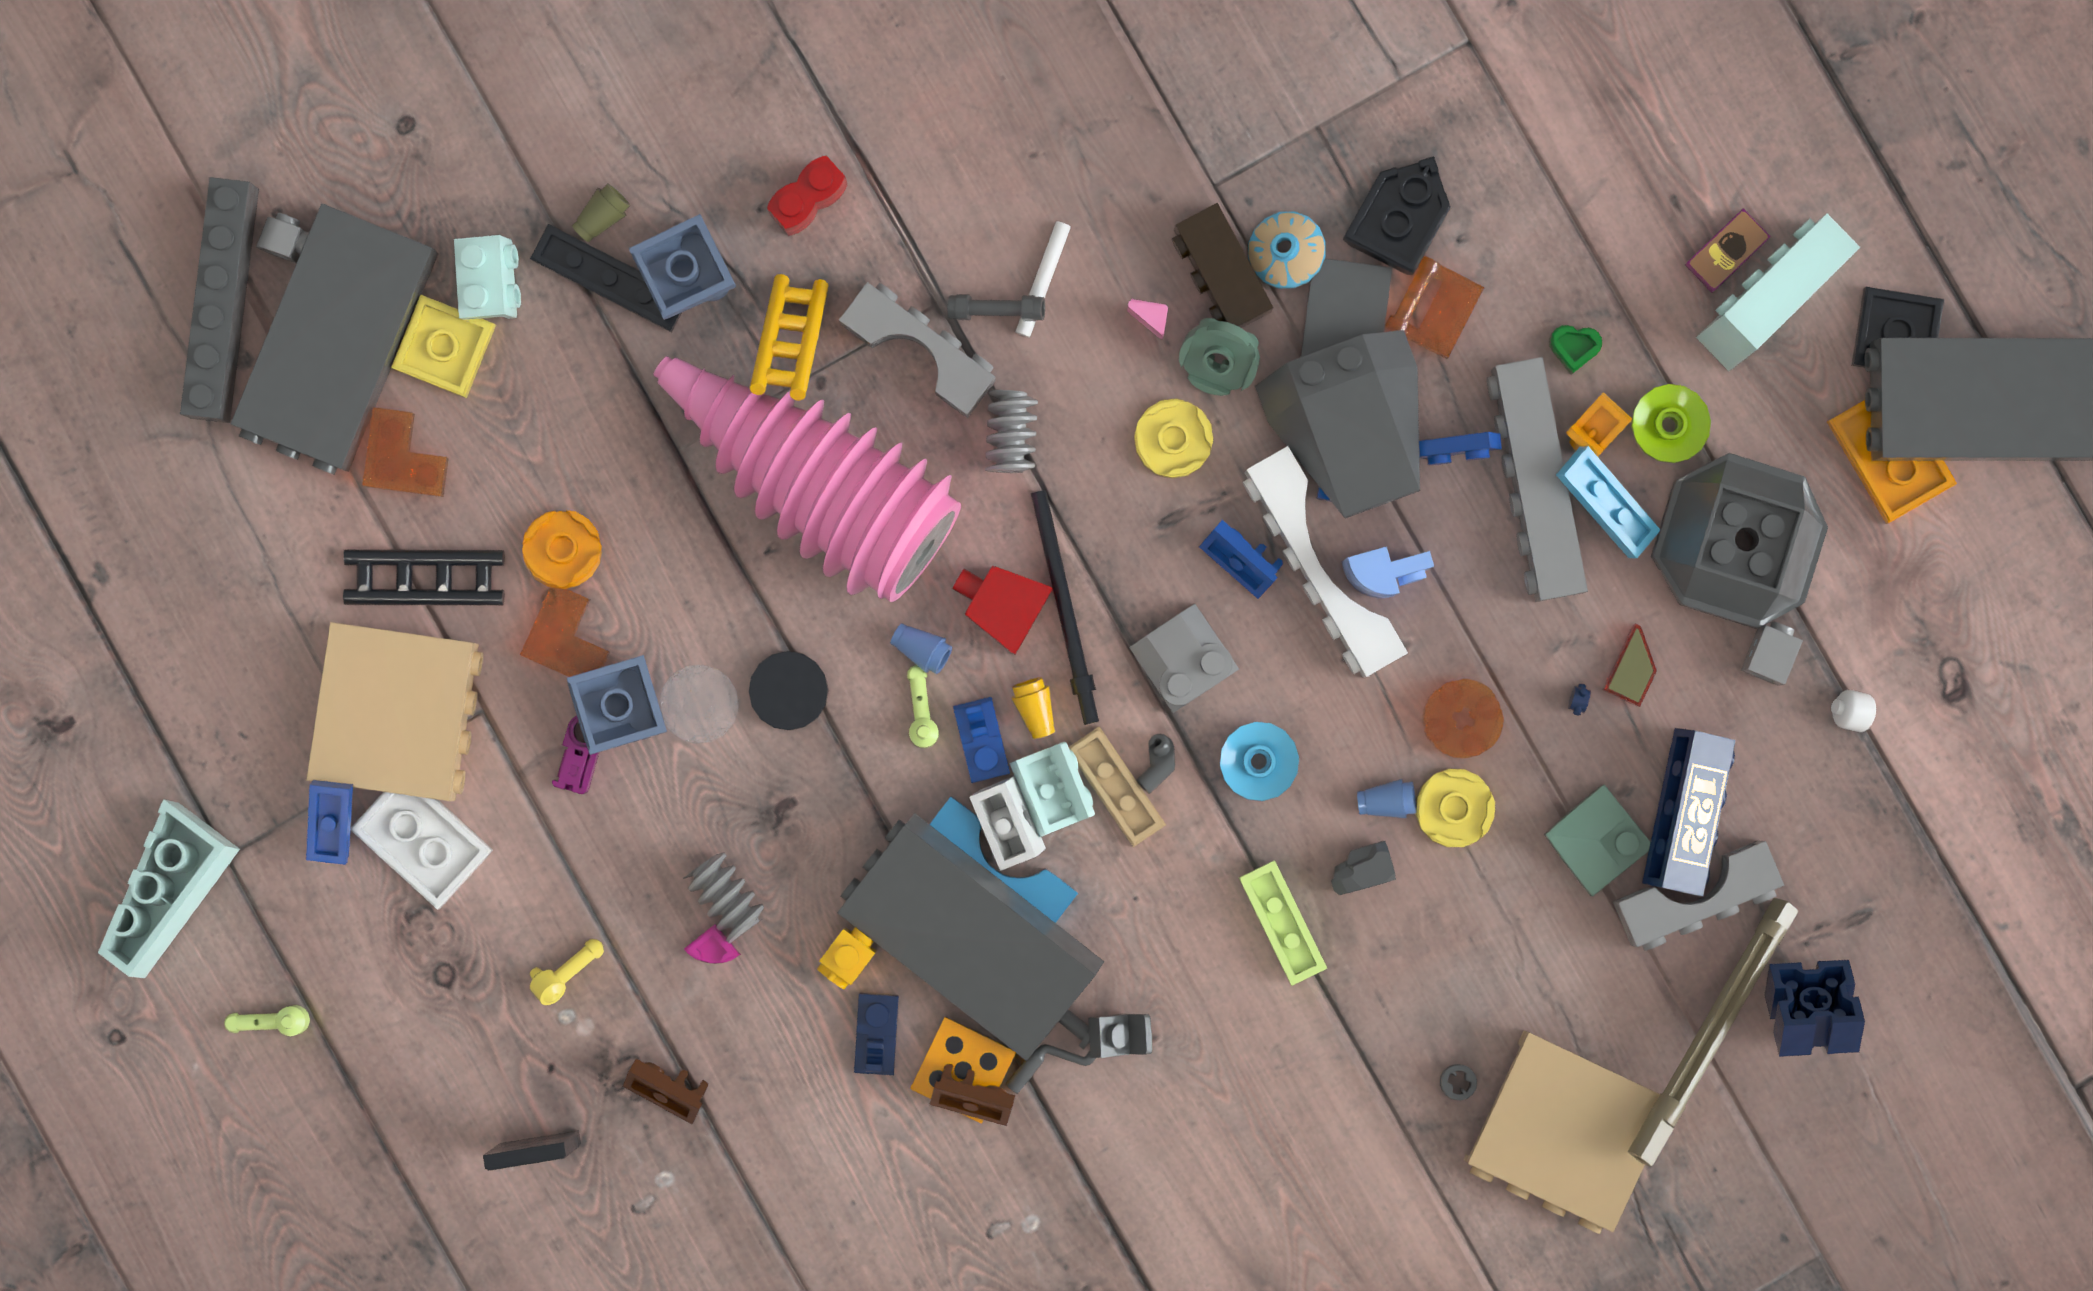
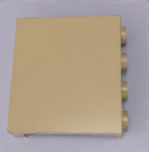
M330 622L306 781L319 780L353 784L354 788L455 801L456 794H462L465 784V771L460 770L462 754L468 755L471 744V731H466L468 715H474L477 704V692L472 691L474 675L480 676L482 670L483 653L478 652L479 644Z
M1524 1030L1518 1041L1520 1048L1470 1155H1465L1463 1160L1472 1165L1470 1173L1481 1179L1492 1182L1495 1176L1508 1182L1507 1191L1528 1200L1530 1193L1544 1199L1543 1208L1564 1217L1566 1211H1569L1581 1217L1578 1222L1579 1225L1600 1234L1602 1228L1614 1232L1645 1164L1631 1156L1628 1150L1660 1094Z

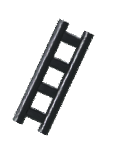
M345 549L344 565H357V589H344L343 602L344 605L503 606L504 590H491L492 566H504V550ZM373 565L396 566V589H372ZM412 566H436V589H412ZM452 566H476V590L452 589Z

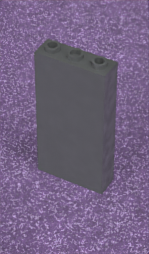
M321 203L230 423L241 428L239 437L259 445L262 444L264 438L278 443L276 452L296 460L299 459L301 453L315 458L312 466L335 475L337 468L349 472L412 314L439 253L427 245Z
M1880 338L1870 342V348L1866 349L1865 369L1867 372H1870V388L1866 390L1865 406L1866 410L1871 412V427L1866 431V448L1868 451H1871V461H2093V338Z
M914 813L906 824L899 819L885 837L890 842V845L883 853L876 849L862 867L868 872L863 880L860 882L854 878L840 897L846 900V902L837 913L1027 1061L1096 976L1104 961Z

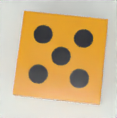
M945 1016L910 1089L931 1099L936 1081L940 1082L946 1064L953 1065L951 1076L955 1081L960 1082L964 1080L968 1069L975 1072L973 1086L980 1085L985 1087L992 1085L1000 1087L1016 1052L1008 1046ZM964 1115V1116H966V1117H968V1118H971V1119H973V1120H975V1121H977V1122H979V1123H981V1124H982V1122H983L982 1119L975 1118V1117H971V1116H968V1115Z

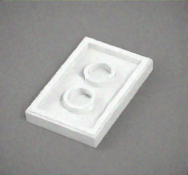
M383 792L350 828L357 837L437 910L447 902L493 851L437 799Z

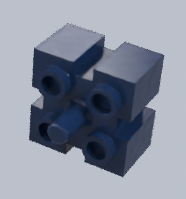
M1849 960L1817 961L1816 969L1803 970L1801 962L1769 964L1764 996L1770 1019H1775L1773 1033L1779 1057L1811 1055L1812 1048L1821 1046L1826 1048L1827 1054L1856 1053L1860 1051L1865 1019L1859 996L1853 997L1855 980Z

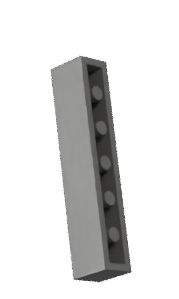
M1543 357L1497 365L1491 369L1492 376L1487 377V389L1490 400H1497L1499 415L1494 416L1496 433L1501 434V439L1504 438L1507 454L1501 456L1502 467L1505 477H1512L1514 493L1509 494V503L1513 517L1519 516L1522 532H1518L1516 537L1520 555H1527L1529 571L1524 572L1528 595L1534 594L1535 602L1588 592L1569 491L1556 476L1564 465Z

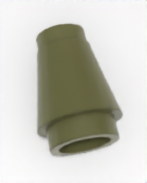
M607 183L602 189H596L572 227L585 241L590 242L594 237H597L626 216L625 211L630 207V204L619 191Z

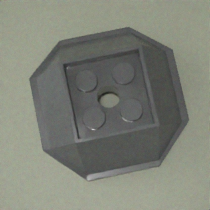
M1728 453L1674 481L1661 521V530L1657 534L1651 558L1661 571L1679 605L1757 629L1805 603L1828 526L1805 476ZM1739 530H1745L1752 536V547L1748 551L1740 550L1735 543V536Z

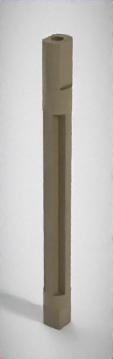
M1773 898L1739 962L1667 1087L1660 1094L1630 1146L1628 1153L1642 1164L1652 1167L1686 1109L1685 1106L1777 945H1780L1799 912L1788 901Z

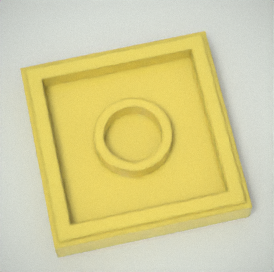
M420 295L391 368L467 398L496 325L484 319H459L458 309Z

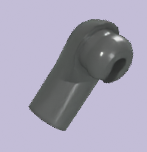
M1156 734L1149 740L1150 767L1136 779L1138 784L1148 794L1155 790L1175 770L1174 744L1164 734Z

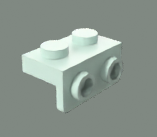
M501 235L454 239L459 319L517 318V308L521 305V293L519 286L515 284L514 268L518 267L519 258L517 248L512 244V240Z
M1065 741L1010 763L1039 837L1095 815L1092 807L1093 799L1091 793L1083 785L1077 770V758Z

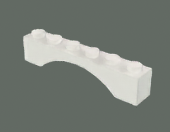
M1287 446L1245 471L1248 479L1243 481L1247 493L1254 503L1258 500L1262 502L1267 511V514L1262 516L1265 524L1274 537L1280 534L1288 548L1282 552L1293 571L1300 568L1306 578L1307 583L1302 585L1313 605L1321 604L1327 615L1322 621L1332 639L1335 640L1340 637L1347 651L1342 656L1353 674L1360 672L1362 677L1365 678L1406 655L1408 652L1389 619L1368 611L1348 598L1331 581L1321 567L1311 546L1306 525L1305 497L1308 479L1290 448Z

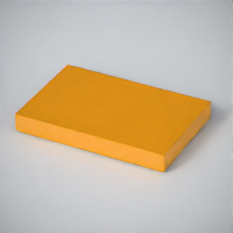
M1865 400L1827 421L1886 524L1957 484L1944 461H1871V451H1868L1866 448V431L1871 427V412L1866 410Z

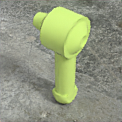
M914 665L907 671V679L910 680L915 720L909 728V736L916 746L929 748L937 742L939 730L934 721L930 720L925 679L927 678V673L917 665Z
M293 1005L283 1008L279 1013L247 1015L232 1013L225 1018L224 1025L225 1029L231 1033L247 1030L278 1029L286 1036H294L303 1033L308 1028L310 1018L306 1009Z

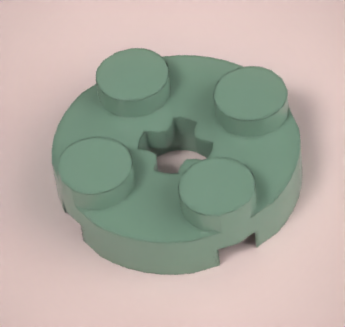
M1205 318L1186 335L1179 352V363L1181 368L1184 365L1185 370L1189 373L1187 379L1196 388L1213 395H1229L1231 390H1237L1242 387V391L1253 382L1260 364L1259 342L1254 334L1246 332L1234 324L1217 321L1214 318ZM1213 353L1222 354L1228 360H1223L1222 364L1214 361L1215 356Z

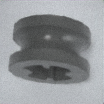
M1455 1064L1443 1071L1440 1076V1086L1446 1096L1453 1100L1461 1101L1468 1099L1474 1094L1477 1088V1079L1475 1073L1469 1067ZM1456 1071H1463L1464 1079L1469 1082L1466 1091L1460 1088V1094L1453 1093V1085L1448 1083L1450 1074L1457 1076Z

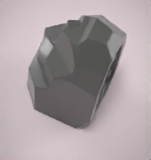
M1386 841L1351 850L1346 861L1335 866L1331 883L1333 890L1338 895L1396 880L1394 866Z

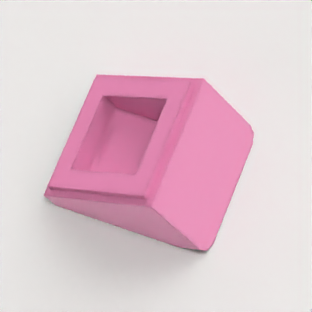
M1131 299L1128 303L1127 312L1158 338L1163 339L1168 307L1165 304Z

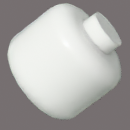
M1854 690L1843 691L1832 703L1831 711L1834 722L1843 729L1856 732L1866 731L1875 719V700L1866 693Z

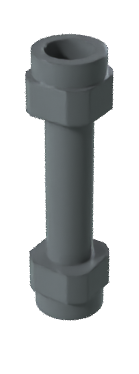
M957 294L949 296L947 311L949 319L971 320L972 315L1021 316L1023 321L1036 322V320H1044L1045 299L1035 295H1023L1022 300H972L969 294Z

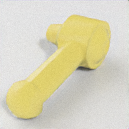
M597 939L588 940L580 951L556 971H542L538 967L531 970L530 976L532 981L530 983V990L541 1004L551 1005L563 996L566 989L565 983L593 959H598L602 956L604 952L602 942Z

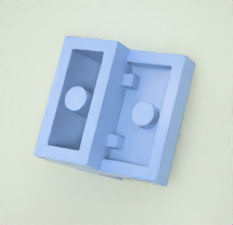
M1387 546L1348 557L1341 562L1344 573L1351 585L1359 592L1374 598H1389L1399 594L1396 579H1398L1399 586L1427 578L1425 571L1434 567L1430 551L1391 562Z

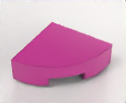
M714 924L684 948L693 958L714 964L728 962L741 955L732 943L729 944L726 941V935L722 930L717 929V924Z

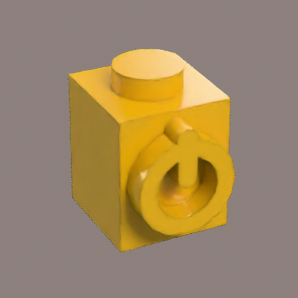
M845 927L819 960L821 964L817 970L828 980L845 990L849 984H853L877 952V950L871 947L874 941L856 927L852 932Z

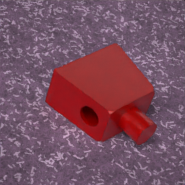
M996 566L990 568L985 579L963 569L952 588L972 600L965 612V616L1014 655L1018 652L1053 590L1048 585Z

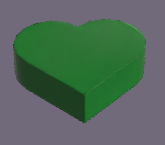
M1562 325L1551 333L1549 346L1572 375L1598 354L1602 347V337L1599 332L1589 327L1576 330L1572 326Z

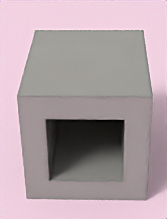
M1772 622L1770 627L1764 625L1757 629L1741 671L1777 686L1785 685L1803 640L1794 637L1795 630L1777 622Z

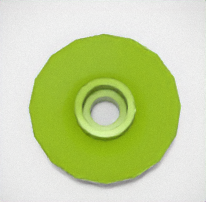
M1667 384L1655 387L1641 397L1633 411L1631 427L1636 443L1645 454L1660 462L1677 463L1690 459L1702 450L1710 435L1711 418L1707 405L1696 392L1685 386ZM1665 418L1674 420L1676 426L1673 432H1667L1663 429L1662 422Z

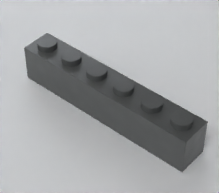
M209 177L180 414L190 419L230 423L259 195V189L248 181Z

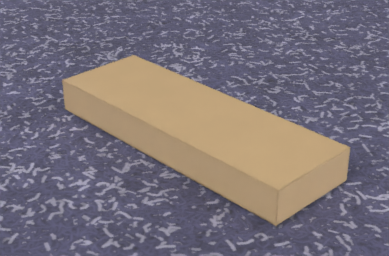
M1097 727L1069 746V749L1073 751L1077 758L1078 767L1133 847L1166 826L1100 727Z

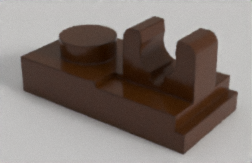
M635 1059L622 1087L693 1124L703 1104L700 1101L707 1090L708 1083L702 1080L697 1089L689 1090L684 1083L688 1076V1071H680L676 1080L673 1081L656 1064L651 1062L644 1063Z
M946 1064L944 1066L940 1082L936 1081L930 1105L1007 1126L1015 1095L1009 1094L997 1086H973L975 1072L968 1069L964 1080L960 1082L955 1081L951 1076L953 1065Z

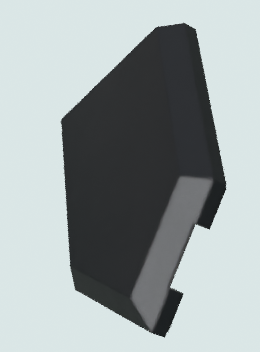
M1435 157L1419 160L1418 163L1398 169L1395 167L1381 171L1343 240L1349 246L1406 275L1413 276L1451 208L1439 176Z

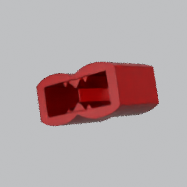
M827 155L811 161L802 170L797 182L785 185L772 196L767 206L768 212L788 236L797 234L811 224L818 210L829 207L842 196L847 187L846 177Z

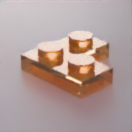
M373 407L362 486L443 497L449 458L410 452L414 413Z
M550 587L520 655L568 677L604 667L610 651L574 636L591 599L568 589Z

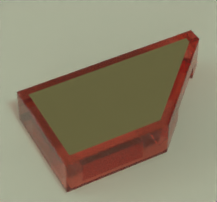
M1633 624L1602 689L1637 707L1641 706L1657 672L1640 625Z

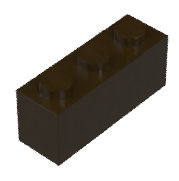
M1218 203L1175 225L1174 232L1176 236L1171 238L1181 259L1188 257L1195 271L1191 272L1190 276L1199 293L1207 292L1213 303V306L1209 308L1212 318L1243 328L1272 312L1274 307Z

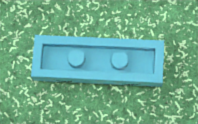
M1580 446L1556 474L1628 558H1638L1660 532L1661 529L1589 446Z

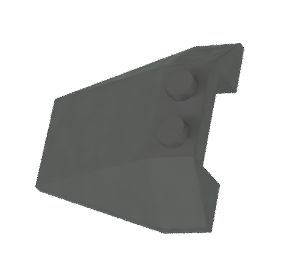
M1404 330L1356 336L1287 362L1255 385L1269 425L1285 445L1290 448L1293 455L1345 519L1420 491L1418 367Z

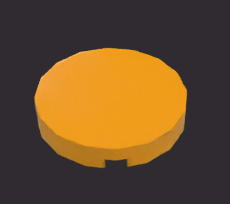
M566 510V512L551 511L544 513L531 523L524 534L522 553L526 568L535 580L547 587L567 589L579 586L592 577L601 560L602 545L598 530L588 518L576 511Z

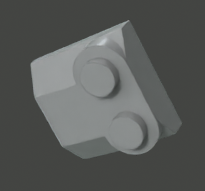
M1193 604L1129 647L1172 713L1239 670L1229 651L1223 646L1196 604Z

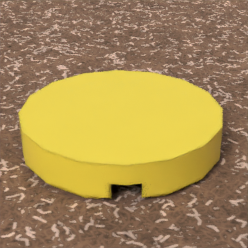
M1180 399L1159 401L1149 407L1137 423L1134 435L1136 453L1144 466L1156 475L1167 478L1188 476L1200 469L1210 455L1213 444L1211 423L1201 409L1189 402Z
M1446 769L1433 774L1421 786L1416 797L1415 815L1421 830L1432 841L1445 847H1465L1477 842L1489 831L1495 817V800L1489 787L1478 775L1465 769Z

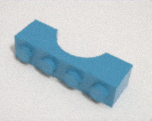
M952 796L930 823L933 828L1055 923L1078 894L1077 891L1048 869H1044L1032 876L1020 878L1007 876L995 870L988 863L981 849V824L977 815Z

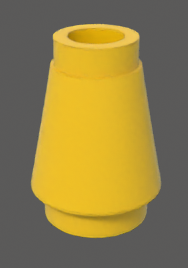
M1042 677L1029 679L1012 686L1014 696L1011 699L1029 732H1031L1032 738H1042L1054 733L1049 685H1044Z

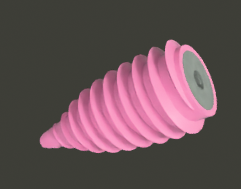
M668 356L657 366L654 376L658 378V384L684 410L685 418L693 420L701 430L700 444L703 447L714 445L718 450L716 458L717 472L725 474L733 470L737 471L734 486L735 495L739 498H744L755 492L758 493L755 514L758 519H767L779 513L777 534L781 540L791 538L801 532L803 534L800 544L802 558H811L824 551L826 553L823 565L825 576L832 577L847 569L849 571L847 592L850 595L862 592L870 586L878 593L880 599L886 598L890 602L896 601L919 578L949 535L961 509V503L948 495L952 476L949 475L933 485L924 479L927 459H923L911 468H907L899 463L902 443L895 445L885 453L874 448L877 433L876 427L858 438L848 433L851 413H847L835 423L822 419L824 400L818 401L806 411L794 407L795 400L791 398L790 391L781 399L766 395L765 393L755 395L751 393L750 387L734 383V375L727 380L706 372L705 368L701 370L678 358L671 359Z

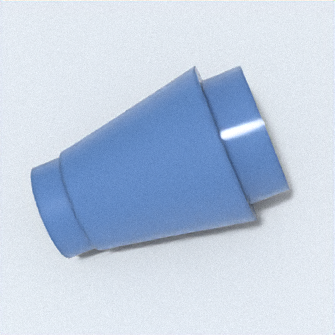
M903 623L898 626L890 642L891 645L897 647L900 652L926 673L932 671L938 674L947 663L952 652V646L946 643V638L906 626Z
M1403 779L1365 789V791H1357L1360 815L1368 814L1407 818V814L1416 813L1413 782L1403 783Z

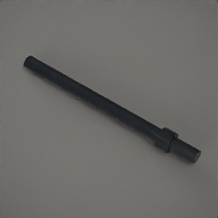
M1046 490L1031 493L1073 675V679H1070L1073 695L1078 697L1083 723L1088 725L1099 722L1092 692L1096 690L1093 674H1088Z

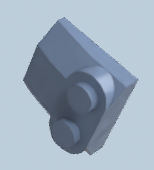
M701 214L629 248L664 320L706 301H717L723 298L729 290L736 287Z
M644 655L566 678L589 755L667 732Z

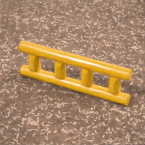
M777 274L772 285L749 389L755 395H762L765 393L767 384L790 387L791 398L801 401L806 397L829 285L825 280L818 279L814 281L812 290L790 287L788 276ZM785 302L809 305L807 315L784 314ZM779 329L803 332L801 343L776 341ZM773 357L797 360L795 371L771 369Z

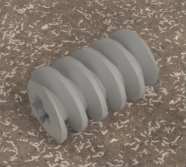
M989 391V395L999 399V401L989 404L988 411L999 415V417L987 421V427L998 431V433L991 434L986 438V442L996 446L997 449L986 452V459L995 462L996 465L985 468V471L1023 473V471L1035 468V463L1024 459V455L1036 451L1035 447L1025 443V439L1036 436V431L1026 428V423L1037 420V416L1027 412L1026 408L1037 405L1038 400L1027 396V393L1022 391Z
M723 852L708 859L683 879L694 876V880L688 887L690 892L704 890L698 899V903L700 905L713 903L707 913L710 918L719 915L723 916L717 925V929L720 931L728 928L732 929L726 939L730 944L761 921L758 917L763 911L764 906L763 904L749 906L755 893L753 891L743 894L739 892L745 880L744 878L734 881L730 880L736 867L734 865L725 868L720 866L727 856Z

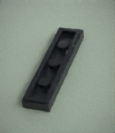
M550 224L547 225L530 258L533 262L671 333L682 314L679 313L664 320L639 270Z

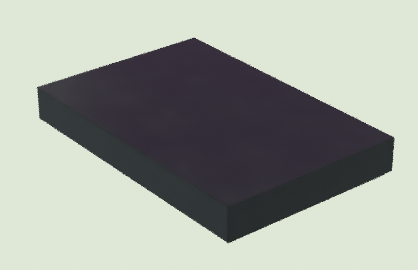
M579 1130L500 1143L483 1155L484 1167L487 1171L564 1159L581 1144Z

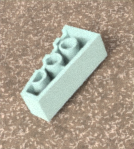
M1828 214L1824 215L1816 223L1809 218L1793 233L1797 241L1790 247L1785 243L1781 245L1767 259L1772 265L1764 272L1758 268L1741 284L1745 291L1738 297L1734 294L1729 296L1715 310L1719 316L1696 337L1728 371L1755 352L1860 248Z
M163 799L158 810L160 815L153 831H149L144 843L146 848L138 867L132 871L127 883L129 887L122 904H118L98 951L102 957L128 977L145 978L240 850L178 802Z

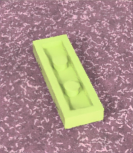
M1275 860L1239 877L1290 985L1293 986L1327 969Z

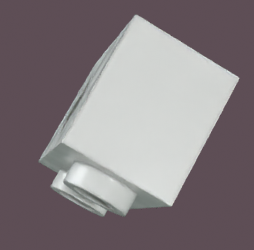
M1015 776L980 789L969 797L1000 871L1032 859L1046 849L1042 838L1038 836Z

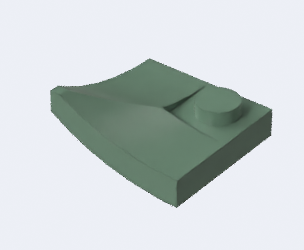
M1601 785L1544 834L1554 850L1590 896H1594L1649 852L1650 847L1649 839L1605 785Z

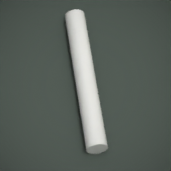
M1056 221L1029 295L1045 298L1071 226ZM1020 317L1015 333L1030 338L1035 322L1023 321Z

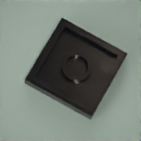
M1865 287L1863 289L1851 366L1865 368L1866 349L1870 348V342L1880 338H1938L1944 299Z

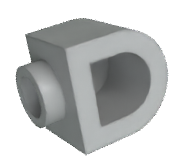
M277 213L276 218L267 217L256 247L266 253L297 264L309 232L299 227V220L282 213Z

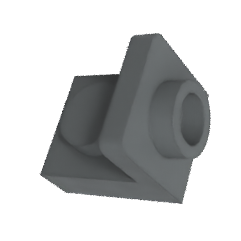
M1115 1014L1088 1018L1090 1058H1106L1129 1054L1146 1055L1152 1053L1151 1017L1149 1014Z

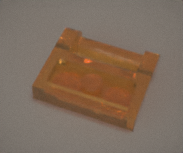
M1424 256L1395 315L1389 316L1385 327L1391 331L1404 330L1408 340L1448 359L1484 287L1442 266L1437 261ZM1434 277L1442 281L1419 328H1416L1409 321L1428 283Z

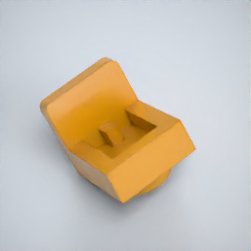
M1603 392L1576 423L1569 428L1566 434L1571 438L1569 443L1574 450H1577L1580 446H1589L1598 457L1632 421V418Z

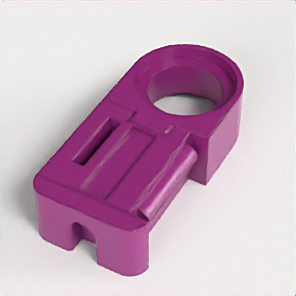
M576 715L570 720L562 746L568 748L564 750L557 777H559V780H552V784L560 789L578 794H586L591 785L599 753L589 755L586 743H582L576 738L575 727L579 723Z

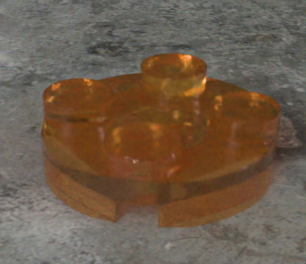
M1470 679L1447 682L1433 691L1425 704L1422 719L1425 736L1431 741L1433 746L1447 756L1461 759L1478 756L1490 749L1499 739L1504 723L1502 709L1492 690L1486 685ZM1464 707L1470 710L1469 717L1474 719L1472 726L1465 725L1462 730L1456 728L1457 722L1452 719V715L1454 712H1461Z

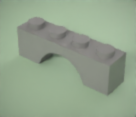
M867 282L839 319L840 324L871 348L893 339H907L923 346L929 351L937 364L936 396L968 419L995 383L996 377L990 373L994 367L976 353L970 358L960 351L959 348L962 343L945 330L939 335L927 326L930 319L911 306L906 311L895 303L898 296L881 283L875 288Z
M1758 840L1722 855L1721 873L1716 885L1706 896L1697 901L1677 903L1665 897L1655 887L1648 886L1612 902L1630 945L1634 947L1642 945L1644 951L1666 943L1667 941L1664 936L1679 930L1681 935H1685L1702 928L1701 920L1713 915H1716L1717 920L1732 916L1740 911L1738 905L1752 899L1755 905L1777 896L1775 889L1785 885L1766 841Z

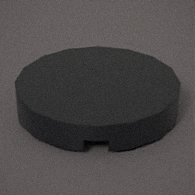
M790 651L772 654L759 663L751 676L749 686L751 705L759 718L773 728L790 731L806 727L818 719L826 706L829 692L825 674L817 662L802 653Z

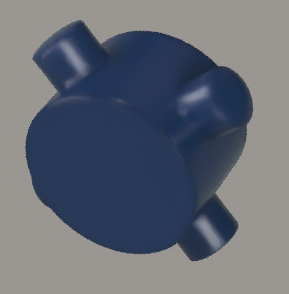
M1579 684L1578 687L1574 686L1569 700L1568 709L1573 710V714L1577 716L1581 715V712L1585 713L1589 703L1591 690L1586 689L1585 684Z

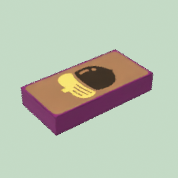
M1743 208L1685 266L1713 293L1771 236Z

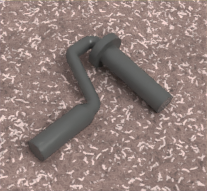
M1067 1010L1058 1022L1082 1041L1079 1047L1084 1050L1090 1043L1089 1026L1071 1011ZM1044 1044L1038 1047L1027 1061H1023L1008 1080L1006 1086L1018 1094L1044 1062L1045 1054H1050L1083 1066L1092 1064L1096 1058H1090V1051L1083 1057Z

